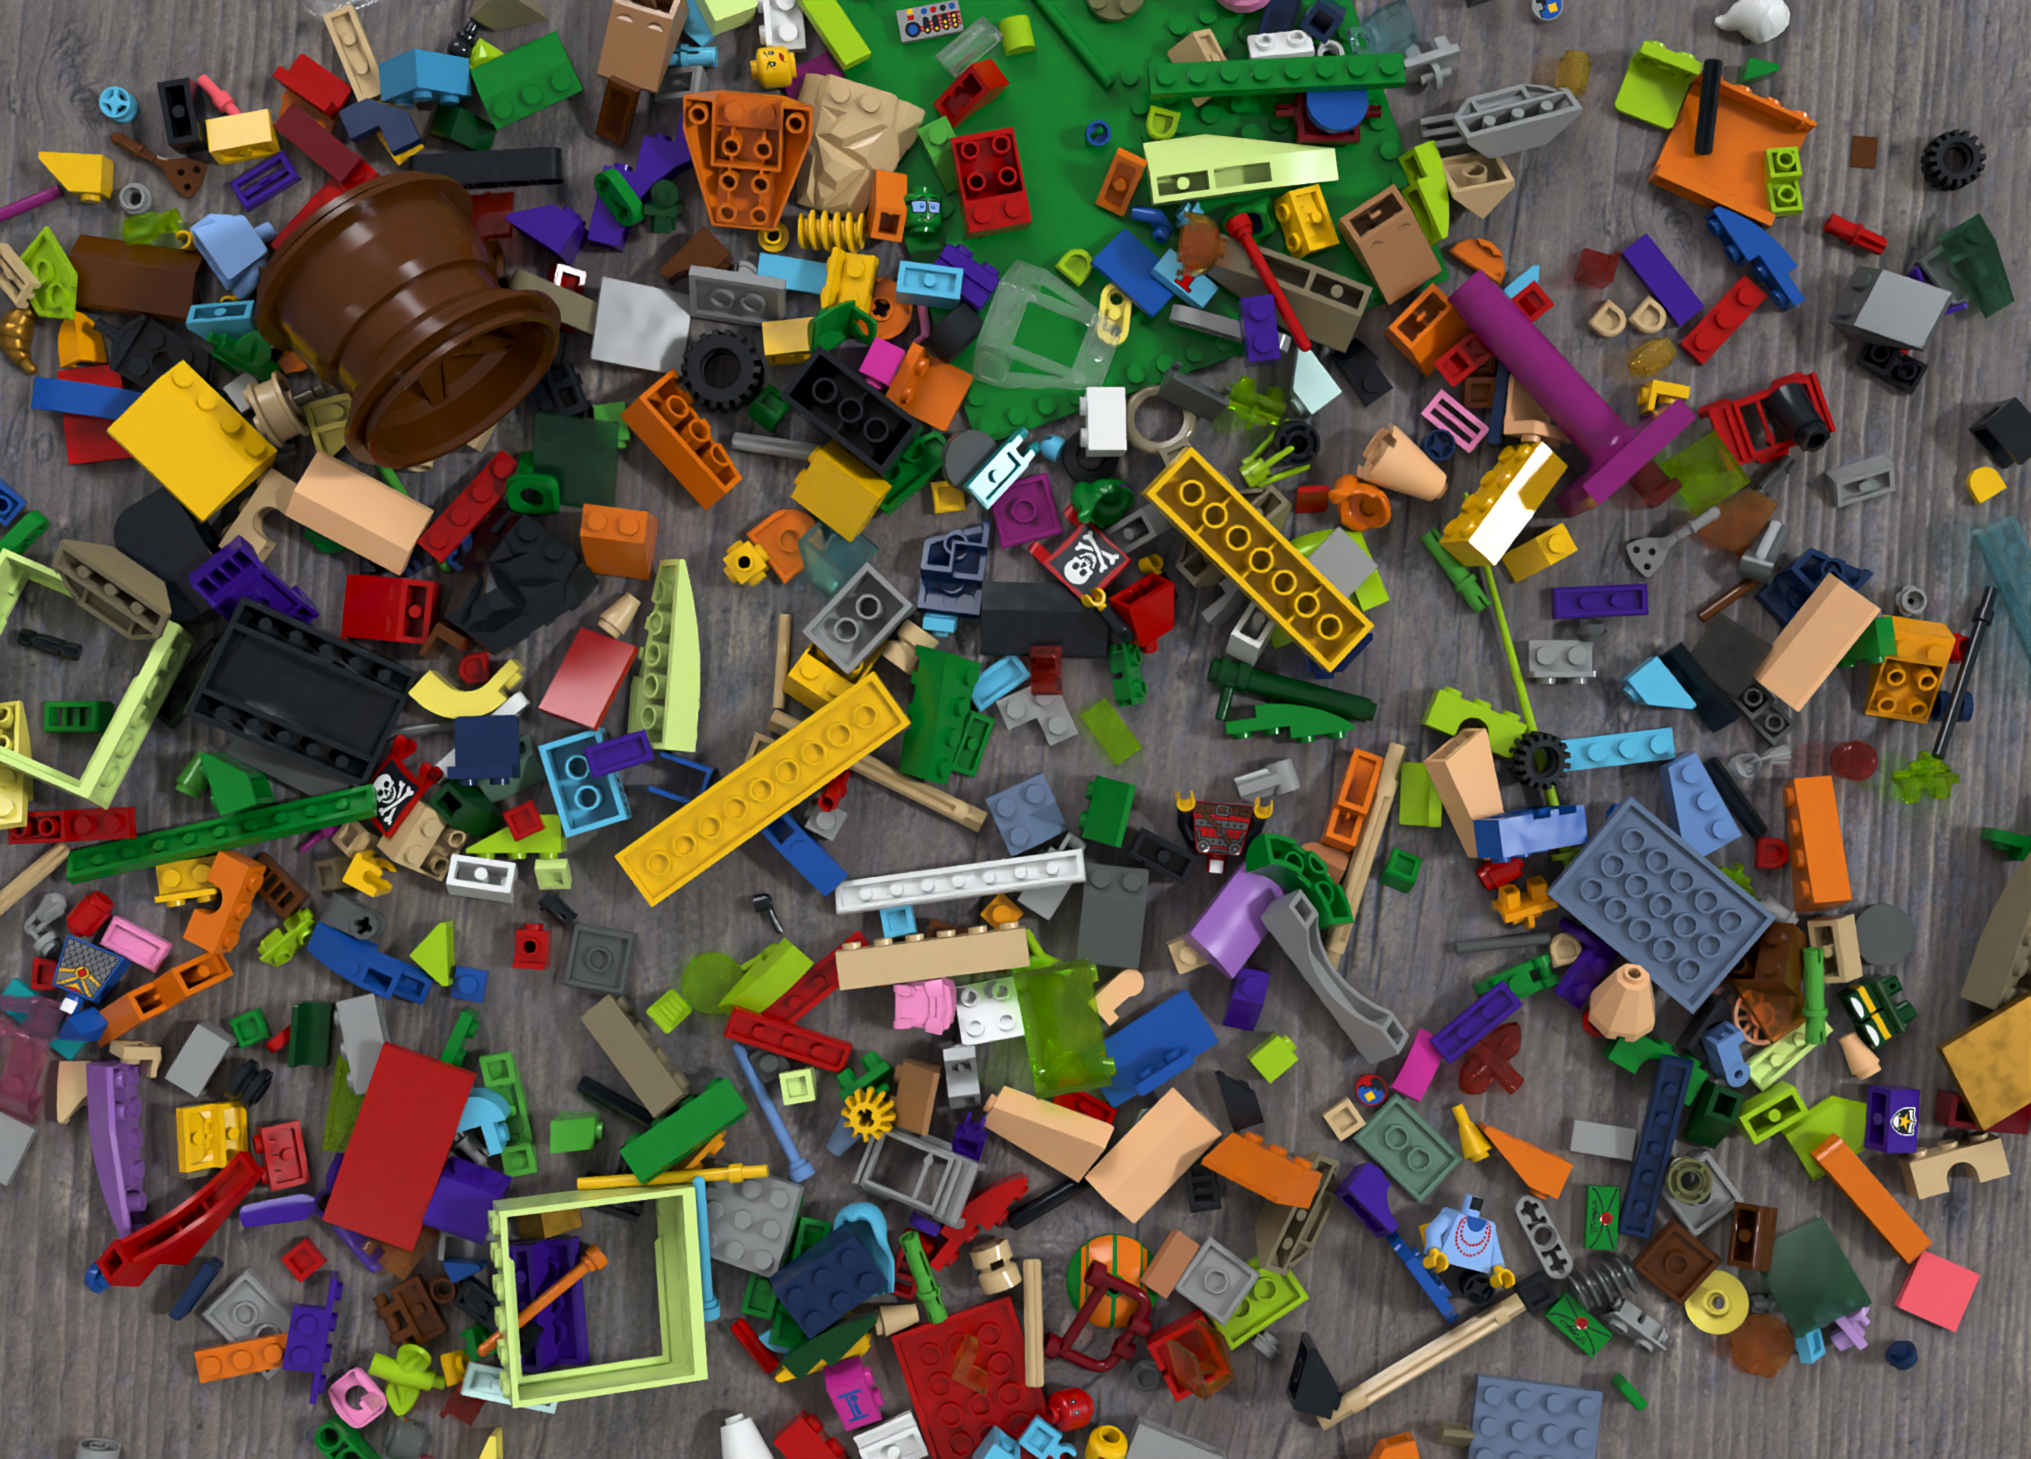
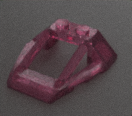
M1 995L0 1010L29 1014L20 1028L0 1019V1034L13 1040L0 1081V1111L33 1124L44 1093L36 1091L48 1050L51 1042L59 1038V1033L69 1017V1013L59 1010L61 1003L42 996L14 997V995Z

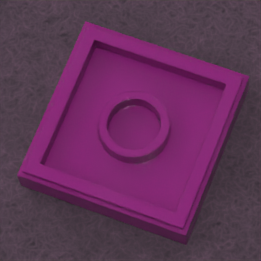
M1047 472L1015 480L991 506L1001 549L1062 534Z

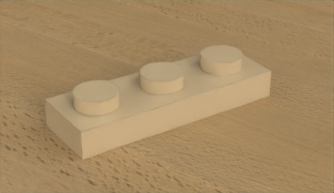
M351 3L322 15L357 101L360 102L366 98L374 101L381 99L379 65L354 5Z

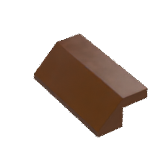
M80 234L69 254V261L78 274L76 306L138 316L143 314L151 318L186 323L191 305L201 304L197 283L207 262L200 252Z

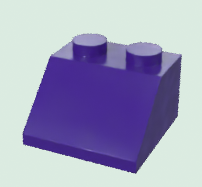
M551 204L508 213L505 218L518 233L571 266L587 241L588 231L584 227L586 222L580 218L579 214L567 206H564L561 210Z
M452 1156L439 1179L422 1224L483 1245L491 1231L488 1225V1210H493V1200L507 1198L512 1177Z

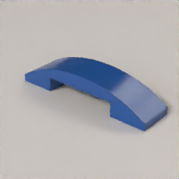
M35 377L31 409L117 420L144 392L76 381Z

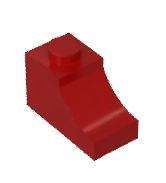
M992 58L971 64L933 105L942 117L946 115L952 129L959 127L976 111L990 104L1010 83Z

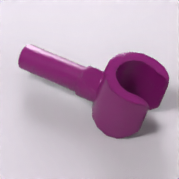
M337 826L319 829V833L303 843L299 850L305 853L317 842L335 835L338 831Z

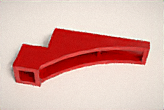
M239 1151L227 1166L209 1183L169 1213L122 1239H115L96 1261L110 1286L139 1287L158 1264L187 1265L264 1175L250 1152Z

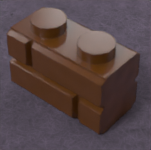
M1734 1201L1733 1215L1735 1218L1732 1219L1727 1265L1771 1272L1777 1208Z

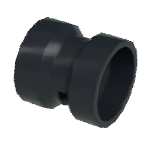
M1466 1269L1460 1275L1458 1281L1459 1290L1470 1303L1476 1306H1483L1492 1301L1496 1290L1490 1285V1277L1486 1273Z

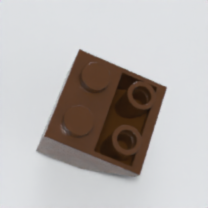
M1771 923L1727 974L1724 982L1767 995L1799 996L1804 968L1802 949L1807 948L1808 936L1794 923Z

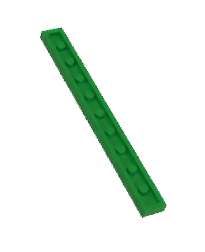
M368 784L137 836V838L124 839L70 851L68 854L66 879L74 885L212 854L218 851L230 850L377 817V790L373 784Z

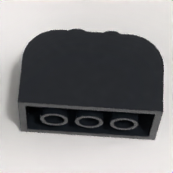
M818 345L779 396L793 412L829 440H833L884 480L923 431V426L918 420L820 345Z
M164 487L125 509L118 517L114 526L116 548L165 582L172 610L169 620L202 625L223 617L191 587L188 577L191 572L221 550L218 546L221 541L209 521L206 520L201 523Z

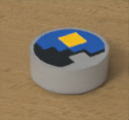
M1531 0L1530 14L1539 23H1551L1561 14L1563 0Z

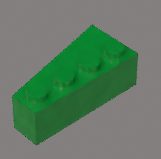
M916 644L915 656H919L918 671H912L911 684L916 685L914 701L908 702L907 715H909L911 724L910 729L904 731L899 772L947 785L948 778L953 769V760L957 746L961 741V733L966 715L970 710V701L974 687L979 679L981 663Z

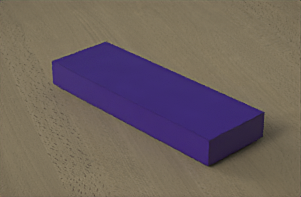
M1647 233L1619 254L1655 301L1664 308L1666 315L1677 328L1705 307Z
M1647 584L1551 588L1552 620L1649 615Z
M1501 980L1430 1038L1429 1041L1450 1065L1523 1004L1505 982Z

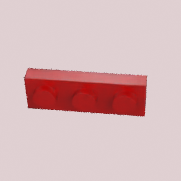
M1743 275L1677 345L1699 366L1703 365L1764 301L1767 295L1752 280Z

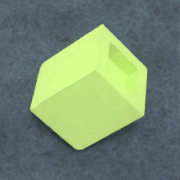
M809 1064L802 1069L779 1073L784 1105L816 1100L819 1093L813 1065Z

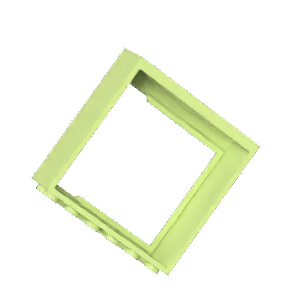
M5 548L0 553V636L7 625V618L28 580L73 598L65 587L60 574H56L53 569ZM168 621L163 636L155 639L142 670L137 677L133 678L80 780L3 746H0V764L107 810L196 640L179 624Z
M691 1183L574 1190L493 1200V1210H488L489 1230H492V1235L495 1236V1242L490 1243L491 1262H494V1266L498 1271V1274L492 1275V1286L497 1301H500V1306L494 1307L495 1324L499 1329V1334H502V1339H497L496 1341L498 1359H501V1366H504V1371H499L500 1391H503L504 1399H509L512 1408L708 1379L695 1187ZM655 1199L658 1238L654 1244L662 1355L522 1376L514 1260L509 1257L507 1217Z

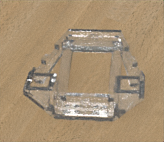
M1016 259L999 281L976 343L972 376L976 380L999 388L1087 389V387H1101L1123 330L1046 269ZM1043 285L1073 305L1039 292L1040 286ZM1028 301L1088 325L1073 368L1012 345ZM1015 359L1055 376L1010 372L1008 370L1012 360Z

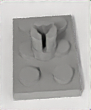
M740 261L739 264L735 262L731 271L691 265L688 274L690 316L762 327V322L786 320V279L757 275V268L747 261Z

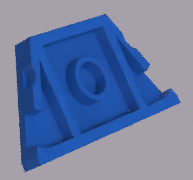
M1396 1230L1392 1234L1385 1236L1449 1324L1460 1316L1447 1300L1452 1294L1435 1272L1431 1275L1428 1274L1433 1269H1427L1423 1266L1424 1257L1416 1247L1410 1250Z

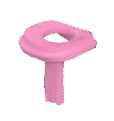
M354 1367L328 1389L329 1398L337 1414L353 1428L366 1426L378 1417L387 1406V1399L384 1393L360 1367ZM359 1385L368 1391V1394L360 1398L359 1404L363 1409L352 1408L346 1400L347 1391L352 1386Z

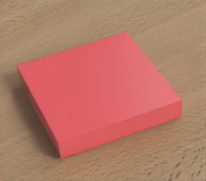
M1925 1250L1913 1261L1894 1305L1956 1332L1980 1278V1274Z

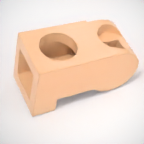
M1122 968L1087 1001L1110 1026L1119 1018L1114 1010L1128 997L1136 996L1141 992L1144 986L1143 977L1136 969Z

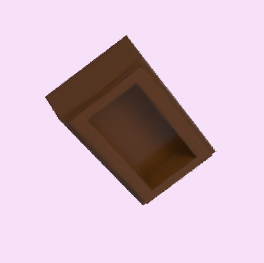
M612 75L607 82L595 134L624 147L628 143L642 88Z

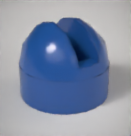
M1096 120L1087 125L1085 138L1090 145L1099 147L1105 145L1110 140L1111 129L1106 122ZM1101 127L1104 132L1092 140L1090 135Z

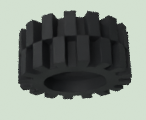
M1954 129L1951 132L1947 131L1938 136L1925 147L1923 152L1926 154L1921 156L1920 161L1925 162V165L1921 167L1922 173L1928 172L1929 175L1925 177L1927 182L1935 181L1932 187L1937 189L1942 186V191H1949L1951 189L1955 191L1972 183L1981 175L1979 172L1984 170L1986 165L1981 162L1986 159V153L1980 154V150L1985 147L1983 143L1978 146L1975 144L1979 139L1976 135L1969 138V131L1964 130L1959 133L1960 129ZM1954 149L1962 155L1964 165L1959 172L1949 171L1945 167L1943 155L1946 150Z
M1539 731L1522 734L1523 739L1517 738L1514 741L1517 748L1510 747L1509 752L1513 753L1514 756L1513 758H1507V763L1513 764V767L1508 768L1510 774L1516 775L1513 779L1523 786L1537 790L1552 789L1551 785H1560L1561 782L1558 778L1565 779L1568 774L1564 773L1563 770L1564 768L1570 769L1571 763L1565 762V759L1571 758L1570 752L1564 751L1568 748L1566 743L1560 742L1562 739L1558 736ZM1537 749H1544L1548 757L1547 764L1541 772L1536 773L1531 768V757Z

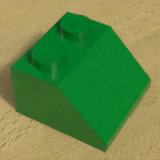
M1096 775L1095 781L1089 780L1085 798L1090 799L1087 812L1081 811L1077 829L1082 830L1081 836L1121 848L1136 785Z

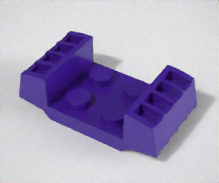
M240 535L188 575L191 587L207 600L212 608L227 621H229L241 595L267 603L308 622L320 616L312 600L297 585L292 588L260 561L254 547Z

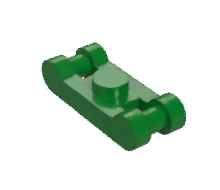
M1547 952L1487 977L1475 983L1473 988L1477 995L1483 996L1503 980L1520 1000L1540 990L1558 984L1560 980L1556 972H1552L1549 966L1551 960ZM1538 969L1541 978L1533 981L1529 971Z

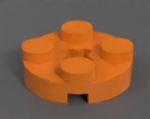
M876 277L869 315L877 322L876 337L890 341L902 335L910 325L913 305L897 302V282L884 277ZM881 301L883 305L889 304L890 309L887 310L886 317L882 318L880 315L875 316L872 311L876 309L875 303ZM855 320L861 331L868 335L866 323L863 320Z

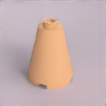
M1392 423L1388 424V430L1382 427L1366 447L1362 456L1367 458L1364 467L1358 464L1357 476L1365 482L1428 502L1433 501L1435 498L1440 499L1448 487L1446 474L1399 427Z

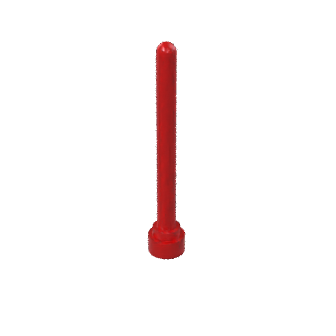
M1242 213L1233 217L1225 224L1229 236L1235 238L1237 242H1241L1268 293L1273 294L1274 304L1299 349L1302 352L1309 351L1311 349V342L1252 237L1253 224L1247 213Z

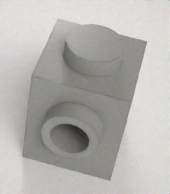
M812 801L803 817L808 820L805 827L832 842L835 841L850 812L837 806L835 811L831 809V812H824L819 808L818 803Z

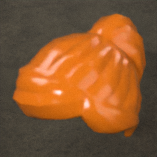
M1345 474L1335 481L1328 497L1331 503H1337L1341 524L1352 531L1363 532L1368 529H1377L1385 526L1390 521L1391 507L1389 499L1378 487L1371 483L1362 482L1356 474Z

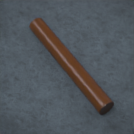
M1745 578L1697 612L1698 618L1701 622L1705 623L1759 585L1760 582Z

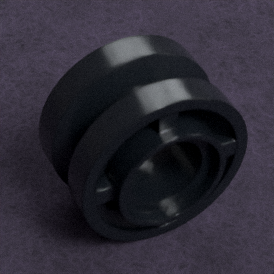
M1286 421L1276 429L1273 435L1272 445L1275 454L1287 448L1294 436L1301 435L1303 437L1302 447L1299 450L1292 451L1281 460L1288 465L1296 467L1311 463L1317 457L1320 450L1319 434L1311 425L1304 421Z
M253 1059L248 1060L238 1068L230 1079L225 1092V1096L230 1100L239 1097V1105L246 1110L257 1104L264 1096L274 1075L267 1068L258 1071L259 1063Z

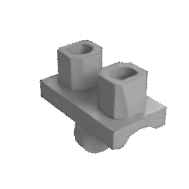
M1443 35L1430 41V52L1421 54L1418 45L1413 44L1404 47L1402 53L1405 85L1420 81L1421 85L1431 82L1434 90L1442 89L1443 78L1452 76V71L1458 69V55L1461 52L1458 43L1451 45L1446 36Z

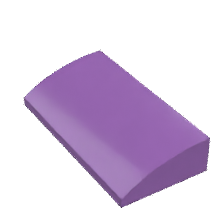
M1246 856L1182 938L1230 980L1235 977L1268 933L1265 924L1260 919L1273 900L1287 894L1281 886L1271 879L1259 874L1246 873Z

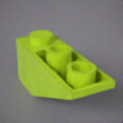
M540 814L546 829L515 842L507 826L466 848V854L476 853L478 858L495 859V853H507V859H526V853H539V859L558 858V853L567 851V838L559 814Z

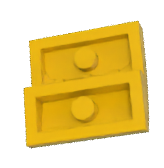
M240 1100L176 1108L179 1172L188 1173L213 1167L224 1168L239 1151L249 1152L246 1109L239 1105Z

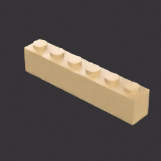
M1018 921L1000 923V929L987 930V925L968 927V933L956 934L955 929L937 931V937L924 938V933L906 935L905 941L893 942L892 937L874 939V945L862 947L861 941L843 943L842 949H838L835 952L840 991L1030 966L1025 926H1019Z

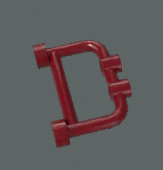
M1094 1259L1090 1263L1084 1277V1283L1094 1287L1064 1336L1061 1337L1049 1331L1043 1339L1044 1357L1049 1360H1053L1055 1356H1058L1086 1370L1102 1373L1112 1370L1121 1359L1127 1362L1131 1361L1136 1351V1344L1132 1343L1136 1335L1145 1338L1150 1331L1152 1321L1147 1318L1152 1309V1304L1147 1292L1108 1273L1107 1265ZM1108 1288H1111L1138 1301L1139 1308L1136 1313H1132L1129 1317L1126 1329L1122 1335L1115 1339L1110 1354L1103 1360H1096L1071 1347Z

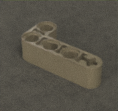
M516 269L513 272L507 288L538 290L546 293L559 307L562 325L593 337L597 309L596 301L520 269Z

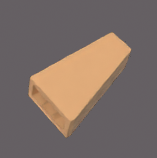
M1463 728L1424 760L1423 763L1468 858H1478L1473 820L1504 813L1488 733L1485 728Z
M1003 1086L997 1096L991 1094L982 1109L987 1112L985 1115V1127L1078 1183L1105 1150L1114 1130V1126L1007 1086Z

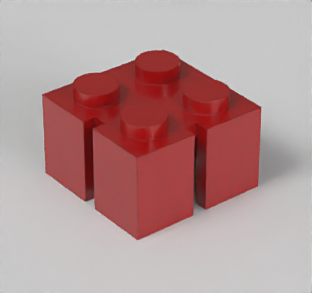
M1200 1308L1145 1337L1147 1347L1159 1370L1162 1371L1163 1378L1176 1402L1202 1389L1197 1374L1202 1372L1204 1381L1208 1386L1233 1373L1218 1340Z

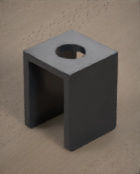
M2016 397L1998 402L1969 428L1970 432L2003 469L2008 468L2014 462L2018 465L2024 464L2031 458V414Z

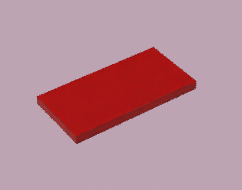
M386 1041L379 1054L322 1220L413 1252L424 1226L422 1224L424 1216L443 1173L478 1073Z

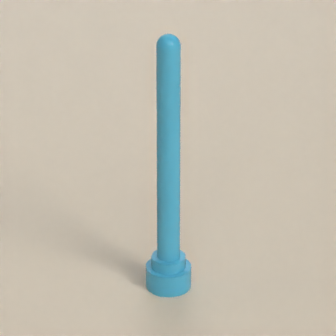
M696 1176L692 1181V1185L695 1187L704 1321H713L721 1315L720 1301L713 1294L705 1179L701 1176Z

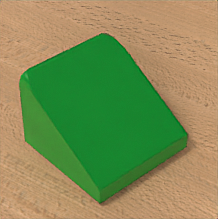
M1750 57L1740 66L1735 84L1746 86L1769 79L1779 71L1780 66L1776 63Z
M769 384L752 402L748 416L772 433L789 412L790 408L779 397L782 392Z
M1393 847L1379 882L1400 892L1408 893L1416 883L1422 858Z

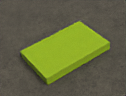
M1258 1254L1245 1262L1261 1274L1257 1282L1225 1327L1208 1315L1231 1351L1309 1299V1296L1291 1269L1285 1276L1263 1269L1259 1266Z

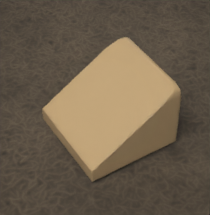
M355 821L343 824L331 840L348 857L354 859L357 852L374 849L381 838L362 822Z

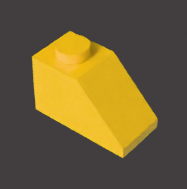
M38 152V158L69 192L80 197L81 202L100 204L101 199L112 200L114 162L101 154Z
M1562 522L1504 553L1501 560L1514 583H1517L1553 565L1578 549Z

